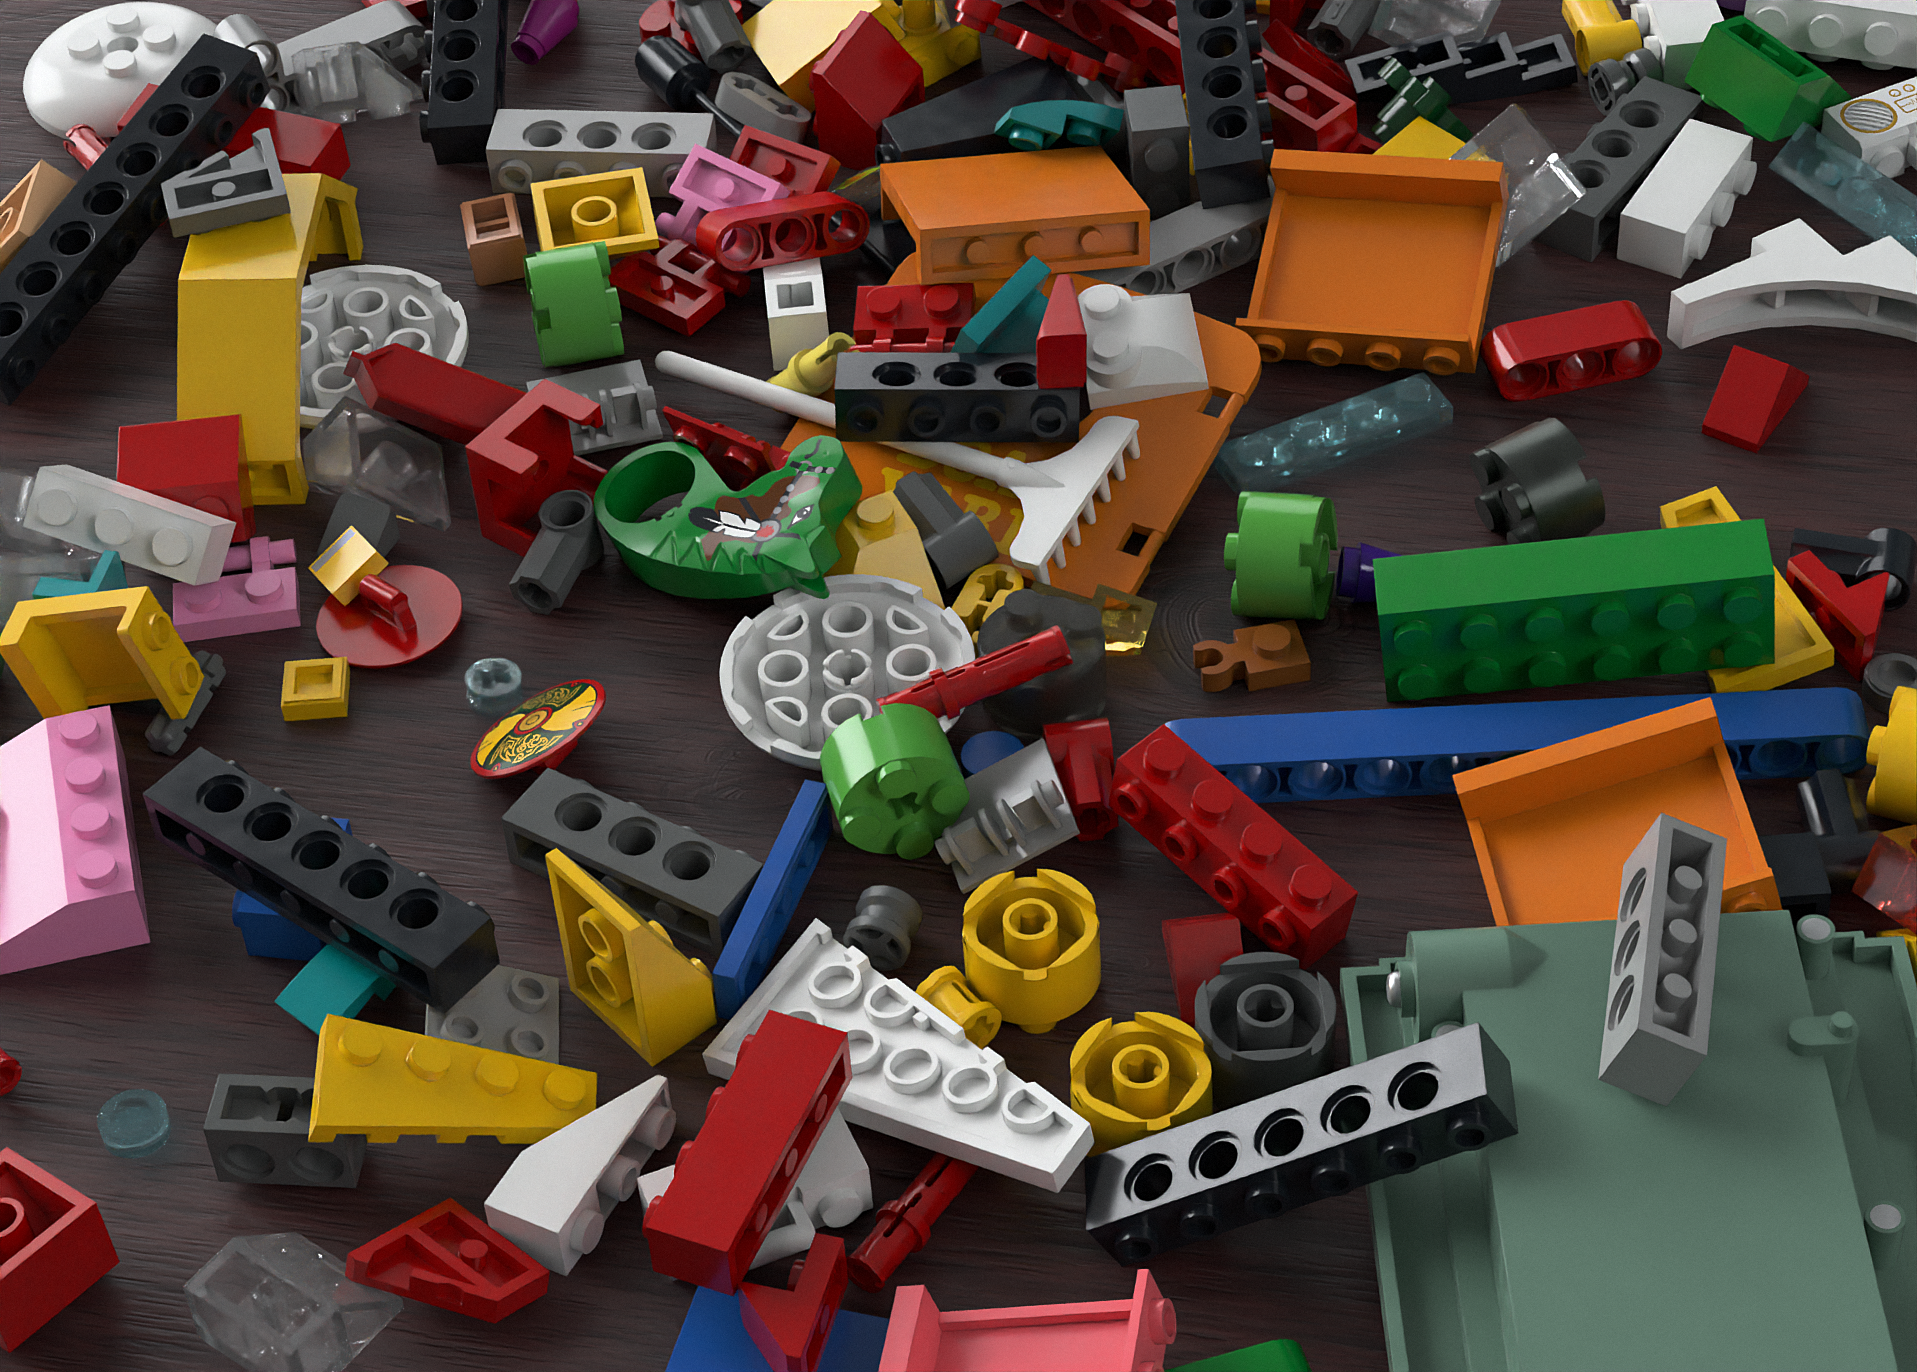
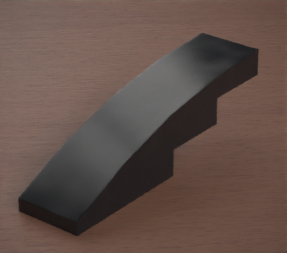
M1448 30L1345 60L1346 69L1359 102L1388 103L1397 94L1377 74L1392 57L1401 63L1421 83L1430 76L1453 98L1449 104L1521 96L1578 82L1575 62L1561 33L1512 47L1507 33L1502 32L1457 46L1451 31Z

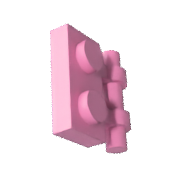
M695 143L668 193L683 202L676 217L666 212L660 214L655 222L657 233L670 240L682 238L697 246L695 240L696 228L706 214L718 209L787 198L790 191L781 183ZM736 228L725 234L722 240L723 252L730 250L737 240ZM750 270L738 271V272H741V273H743V274H746V273L749 272Z
M269 536L250 538L249 545L229 547L221 573L252 569V573L220 577L219 581L195 586L185 582L173 583V627L182 641H197L301 626L299 582L295 567L274 569V565L297 562L294 538L270 541Z

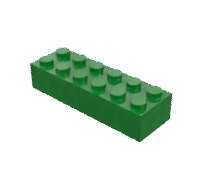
M1764 518L1373 559L1387 702L1775 664V573Z

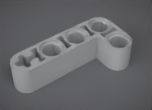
M387 0L279 44H275L253 19L244 14H234L223 19L215 28L213 37L257 52L271 89L260 107L298 114L421 62L426 57L424 33L427 29L399 1Z

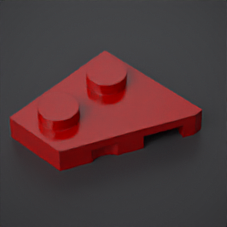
M452 1198L446 1199L347 1254L345 1276L352 1282L494 1324L545 1295L550 1271Z

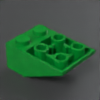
M1743 15L1712 24L1684 82L1700 92V97L1706 104L1719 110H1726L1744 123L1743 127L1750 135L1769 142H1774L1821 125L1824 109L1853 99L1828 74Z

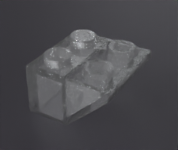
M359 41L305 48L291 56L302 116L345 125L357 121L356 112L370 110L371 120L403 116V114L411 113L409 104L423 99L421 87Z
M297 1232L233 1237L183 1285L199 1338L250 1372H341L404 1308L402 1298L397 1295L352 1282L345 1276V1262Z

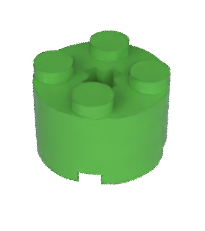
M605 241L523 255L527 292L530 294L533 310L531 315L544 368L571 365L624 354L623 339L619 322L622 321L617 289L616 287H610L607 276L611 275Z
M1242 491L1239 495L1237 506L1239 533H1228L1224 548L1225 569L1236 571V579L1231 593L1232 614L1234 616L1306 621L1310 619H1324L1331 603L1336 571H1328L1330 550L1337 551L1338 541L1337 518L1331 498L1318 497L1317 495Z
M894 703L881 706L884 714L863 721L859 713L840 724L828 737L821 750L820 766L829 798L847 842L865 851L880 854L897 853L901 858L911 860L920 858L932 850L934 840L941 836L943 829L952 826L957 821L970 800V793L948 738L935 715L919 706Z

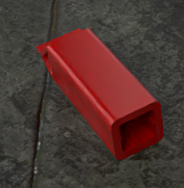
M398 343L387 345L365 355L352 351L343 372L344 375L354 378L365 402L371 410L464 445H468L527 394V392Z

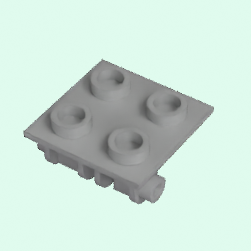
M640 359L545 378L601 406L603 425L599 429L590 425H579L569 420L574 455L580 456L582 454L631 446L663 438L655 410L657 409L653 386H648ZM543 379L526 382L528 392Z
M1042 738L964 779L970 793V800L957 821L952 826L943 829L942 838L936 840L935 845L943 861L947 865L952 864L959 888L965 894L977 888L988 879L1005 873L1080 834L1045 740Z
M498 965L445 1014L426 1004L425 1035L559 1064V978Z

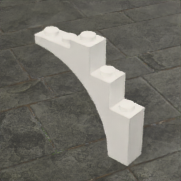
M1798 218L1752 238L1750 258L1671 291L1667 337L1680 349H1684L1722 335L1766 327L1815 325L1855 328L1917 342V257L1890 235L1842 255Z

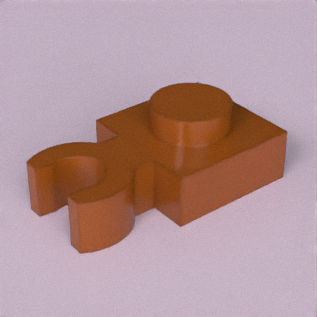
M1295 619L1233 630V644H1226L1217 640H1206L1193 645V664L1195 668H1201V687L1205 692L1224 690L1234 680L1245 679L1249 691L1311 680V661Z

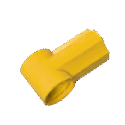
M1562 0V14L1575 37L1577 62L1584 76H1588L1590 66L1596 62L1609 58L1618 62L1623 59L1626 53L1642 48V40L1637 23L1634 19L1623 20L1612 0Z

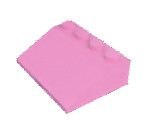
M110 705L45 718L0 746V975L151 943L126 761Z

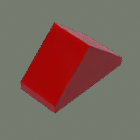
M1734 345L1703 421L1701 433L1757 454L1808 385L1809 375L1790 364Z
M1228 912L1162 920V933L1179 1019L1194 1030L1197 990L1204 980L1207 985L1215 976L1220 974L1221 964L1233 957L1243 955L1239 918Z

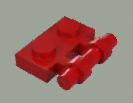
M662 235L658 236L659 248L650 250V253L644 251L626 256L610 269L611 275H607L610 287H616L620 304L688 337L726 306L724 293L730 292L738 297H742L748 292L751 285L749 276L738 271H732L698 253L697 246L682 238L670 240Z
M944 283L922 286L921 284L858 286L853 327L856 345L850 347V352L858 349L859 352L950 353L960 330L975 316L976 293L974 283Z

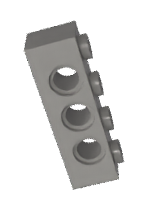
M497 109L486 146L493 193L532 194L530 183L642 167L649 197L675 198L668 191L695 143L719 154L714 113Z
M1661 813L1623 865L1598 1080L1667 1106L1707 1056L1727 838Z

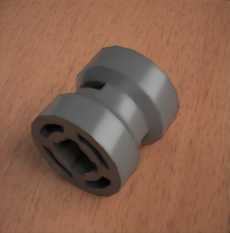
M1640 48L1628 52L1618 62L1609 58L1590 66L1588 71L1589 91L1594 104L1603 115L1608 116L1612 112L1618 98L1624 93L1628 94L1644 76L1664 83L1659 62L1649 49Z

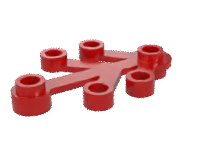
M957 0L954 9L959 10L955 19L956 22L984 34L989 24L996 26L993 34L994 37L1046 61L1049 54L1054 63L1088 80L1095 82L1099 72L1104 73L1103 79L1112 89L1124 93V90H1132L1135 87L1140 89L1146 88L1148 85L1144 78L1149 68L1110 51L1104 63L1001 18L999 19L998 16L1003 5L995 1Z

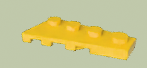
M1717 486L1660 506V524L1662 529L1741 521ZM1774 565L1775 664L1705 670L1712 693L1767 691L1834 666V647Z
M327 1014L319 1034L308 1142H333L336 1134H366L367 1143H396L400 1135H435L437 1143H465L469 1135H495L501 1144H536L596 1110L597 1073Z

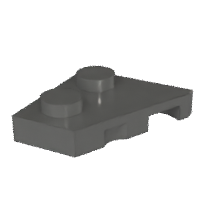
M269 128L260 129L253 133L254 146L229 159L228 154L220 151L205 159L197 168L183 171L161 184L174 238L189 234H204L217 228L250 221L260 222L273 216L291 213Z

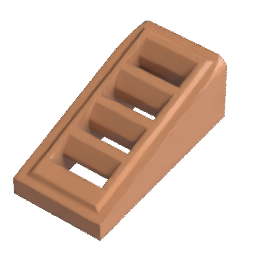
M506 193L460 204L467 247L476 283L479 286H486L524 278L523 255L528 254L515 194Z

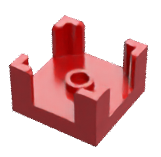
M543 379L465 446L483 537L525 557L538 533L522 525L540 510L541 504L549 496L564 490H578L586 493L591 498L592 504H594L596 490L608 471L574 455L569 420L579 425H590L599 429L603 425L600 404L547 379Z

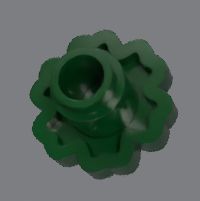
M1394 57L1377 73L1397 93L1376 115L1380 120L1370 129L1385 144L1418 116L1423 117L1465 143L1473 136L1471 131L1446 107L1453 98L1430 76L1421 83Z

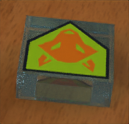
M880 165L865 168L828 189L827 192H833L858 205L867 202L881 194Z

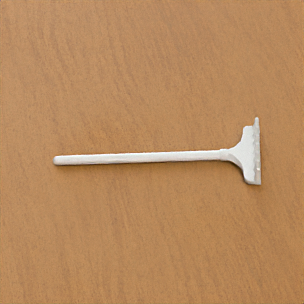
M669 350L662 351L656 356L655 366L662 373L836 429L835 404ZM1120 416L1103 417L1092 426L1088 434L1072 449L1051 459L1031 463H1023L1010 457L1003 459L954 442H877L996 481L999 486L1011 489L1021 499L1024 519L1018 535L1009 548L1010 557L1015 566L1031 570L1043 591L1051 589L1047 568L1049 558L1052 557L1059 569L1066 566L1062 544L1064 536L1067 535L1075 547L1081 544L1077 521L1079 514L1082 513L1090 525L1096 522L1092 495L1097 491L1104 503L1111 500L1107 473L1111 469L1118 481H1123L1126 478L1122 451L1126 447L1132 459H1138L1141 456L1137 437V430L1140 427L1138 420Z

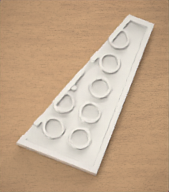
M817 918L814 919L702 1054L709 1074L729 1080L735 1070L737 1053L743 1039L748 1034L755 1035L767 1012L773 1010L848 1032L853 1078L837 1105L846 1121L1056 1193L1061 1190L1095 1143L1091 1125L1088 1121L1036 1082L1025 1083L1006 1068L1004 1058L988 1046L981 1050L966 1038L964 1029L897 978L889 980L871 967L868 956L853 945L848 949L833 938L831 929Z

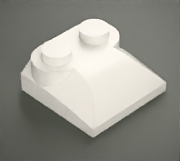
M1101 284L1092 286L1079 294L1077 298L1087 334L1086 388L1090 410L1209 389L1190 293L1130 296L1121 287Z

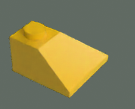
M642 167L530 183L540 251L605 241L610 261L659 248L658 234Z
M890 490L856 502L840 523L835 534L837 548L842 557L823 576L865 574L901 580L922 588L923 598L945 610L946 608L918 529L893 491Z

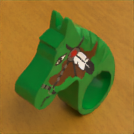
M819 435L805 440L790 453L782 469L765 474L745 489L737 492L730 490L696 448L680 442H662L641 448L614 465L600 482L594 496L593 506L597 519L623 562L634 576L652 588L690 598L732 599L763 595L790 587L818 599H826L829 597L830 592L823 574L842 557L837 548L835 534L844 517L860 498L863 487L841 442L831 436ZM688 492L681 501L682 506L669 510L661 516V520L656 521L652 519L635 523L656 502L674 494Z

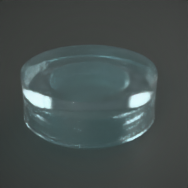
M131 1089L114 1095L101 1107L97 1117V1126L105 1148L113 1155L121 1158H140L155 1152L166 1142L171 1132V1121L163 1099L158 1094L145 1089Z

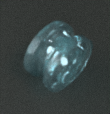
M494 657L482 659L472 664L465 675L466 698L469 708L476 714L485 717H498L505 715L519 705L523 697L521 687L522 674L519 667L510 660Z

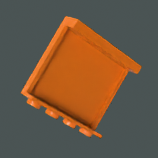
M1101 146L880 164L881 217L883 221L902 219L916 242L917 279L921 286L1011 278L1033 255L1051 269L1050 274L1150 265V209Z
M1274 149L1270 171L1275 185V192L1247 318H1236L1235 323L1236 328L1246 332L1258 345L1261 361L1301 360L1311 361L1317 365L1328 367L1338 365L1339 363L1368 365L1382 371H1390L1396 368L1423 369L1438 375H1451L1455 372L1475 373L1509 198L1503 162Z
M1711 697L1452 775L1467 820L1496 926L1617 920L1623 865L1661 813L1727 838L1720 914L1783 910L1772 869L1768 867L1724 743Z

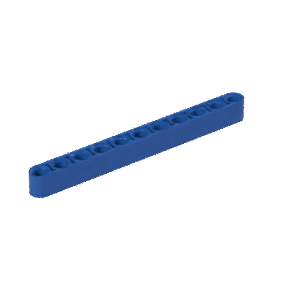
M1839 687L1191 718L1174 720L1165 724L1255 803L1457 794L1452 775L1711 697L1724 743L1737 780L1813 777L1816 771L1840 769L1842 775L1854 773L1867 765L1866 752L1870 739V732L1861 698L1856 692L1848 688Z

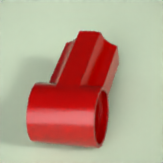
M1108 718L1043 724V739L1047 744L1080 834L1076 835L1080 842L1103 839L1109 830L1119 826L1118 814L1108 806L1113 782L1112 776L1114 775L1113 746Z

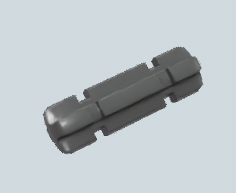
M201 650L193 655L205 677L185 719L172 720L164 707H160V714L154 717L145 731V737L149 740L148 747L155 753L161 751L170 756L177 753L188 736L185 733L191 731L211 699L212 691L217 689L226 675V669L222 665L223 659L218 654L210 655Z

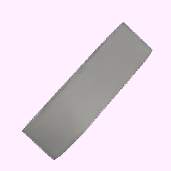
M728 72L722 76L715 97V104L721 111L744 125L798 144L803 143L811 121V113L805 107L750 75Z

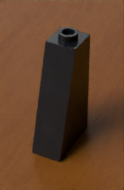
M1049 54L1046 61L1034 56L882 120L881 144L875 146L876 165L880 167V164L1029 152L1012 146L1009 143V138L994 134L996 123L1012 107L1047 100H1080ZM1062 133L1047 150L1084 146L1070 142L1066 138L1067 134Z

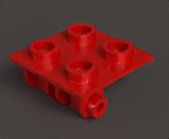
M667 406L662 409L674 433V442L685 443L696 448L726 486L736 492L745 489L765 474L782 469L791 453L774 445L771 448V445L763 440L756 442L755 437L748 434L744 435V433L719 422L711 425Z

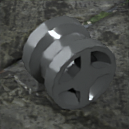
M885 885L871 886L862 892L855 907L856 918L850 921L843 936L844 947L848 949L853 945L868 956L873 969L882 971L895 970L903 966L911 950L910 938L915 936L923 920V911L913 897L900 889Z

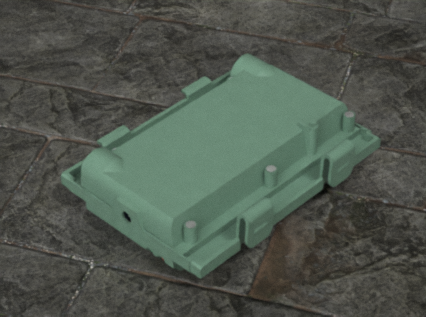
M1790 910L1720 914L1707 1056L1667 1106L1598 1080L1617 920L1409 931L1407 934L1405 957L1379 958L1378 966L1340 968V993L1350 1067L1479 1022L1510 1061L1519 1134L1489 1143L1482 1149L1465 1151L1421 1166L1411 1173L1397 1174L1365 1185L1389 1372H1917V985L1904 936L1865 938L1863 931L1835 932L1834 924L1828 918L1821 915L1804 916L1798 921L1796 933H1794Z

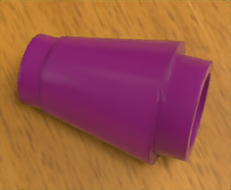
M531 0L515 40L511 44L513 54L526 64H537L541 58L577 27V16L579 15L577 2L575 0Z

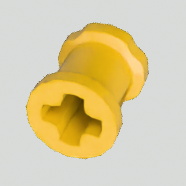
M944 966L935 970L927 979L920 983L915 991L964 1029L966 1038L980 1049L989 1044L1001 1026L1002 1016L997 1007L988 1001L981 1002L967 987V979L955 966Z

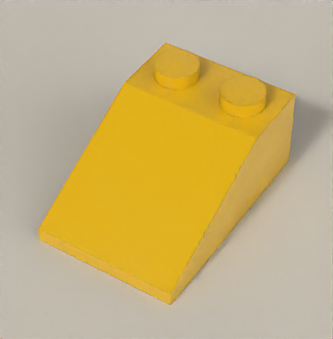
M555 848L545 855L570 990L652 1067L717 1024L713 993L715 992L713 977L697 958L690 960L673 946L669 935L658 922L654 920L645 921L627 903L559 849Z

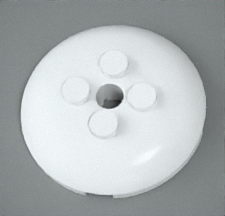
M157 2L121 3L85 13L62 25L49 35L29 60L23 81V93L27 108L35 121L54 135L72 141L66 136L67 131L77 124H87L95 130L103 141L110 145L111 137H116L119 134L117 123L148 83L160 85L202 34L205 33L213 36L217 25L206 17L187 8Z
M354 265L310 275L311 284L302 288L300 427L320 431L345 432L379 427L398 420L371 410L365 402L354 378L343 374L352 351L365 355L387 345L398 343L459 367L464 362L469 341L464 310L459 301L454 303L448 296L442 293L441 283L424 274L394 266Z
M847 574L824 577L830 592L829 597L826 599H818L790 587L773 595L774 605L758 614L753 620L745 616L734 629L724 647L719 672L721 693L728 714L745 737L765 753L785 763L801 768L822 771L820 766L821 750L831 733L845 720L859 713L863 721L881 715L876 699L914 686L916 683L928 679V672L940 667L945 672L975 660L971 636L963 621L950 607L943 610L938 605L923 598L922 588L911 583L875 575ZM965 708L960 709V714L963 713ZM946 716L937 719L945 734L952 728L960 716L951 720H947Z

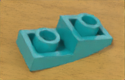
M1047 100L1012 107L996 123L994 134L1009 138V143L1012 146L1026 151L1047 150L1062 133L1067 134L1066 138L1070 142L1080 146H1104L1120 131L1124 110L1104 104L1074 100Z
M327 944L297 974L274 1002L319 1036L327 1014L354 1019L373 994L385 1001L396 985Z

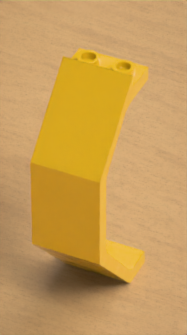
M322 173L282 174L291 213L273 216L260 222L250 221L217 228L204 234H191L178 278L177 420L241 414L253 505L306 503L309 486L300 449L302 288L309 261H316L318 254L348 253L349 261L361 260L364 247L355 206L358 188Z

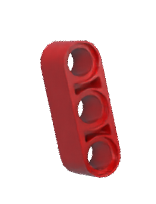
M822 191L712 211L700 220L696 228L695 240L698 249L704 256L732 271H746L853 251L865 242L869 234L870 221L868 214L862 206L833 192ZM841 210L842 222L834 232L829 233L828 226L831 217ZM789 219L790 230L787 236L782 241L776 243L775 235L778 226L783 221ZM736 228L737 240L730 250L723 252L722 240L725 234Z
M1628 300L1614 301L1506 323L1488 332L1480 345L1481 358L1500 394L1505 399L1513 402L1527 401L1637 378L1654 369L1663 353L1662 345L1643 312L1636 303Z

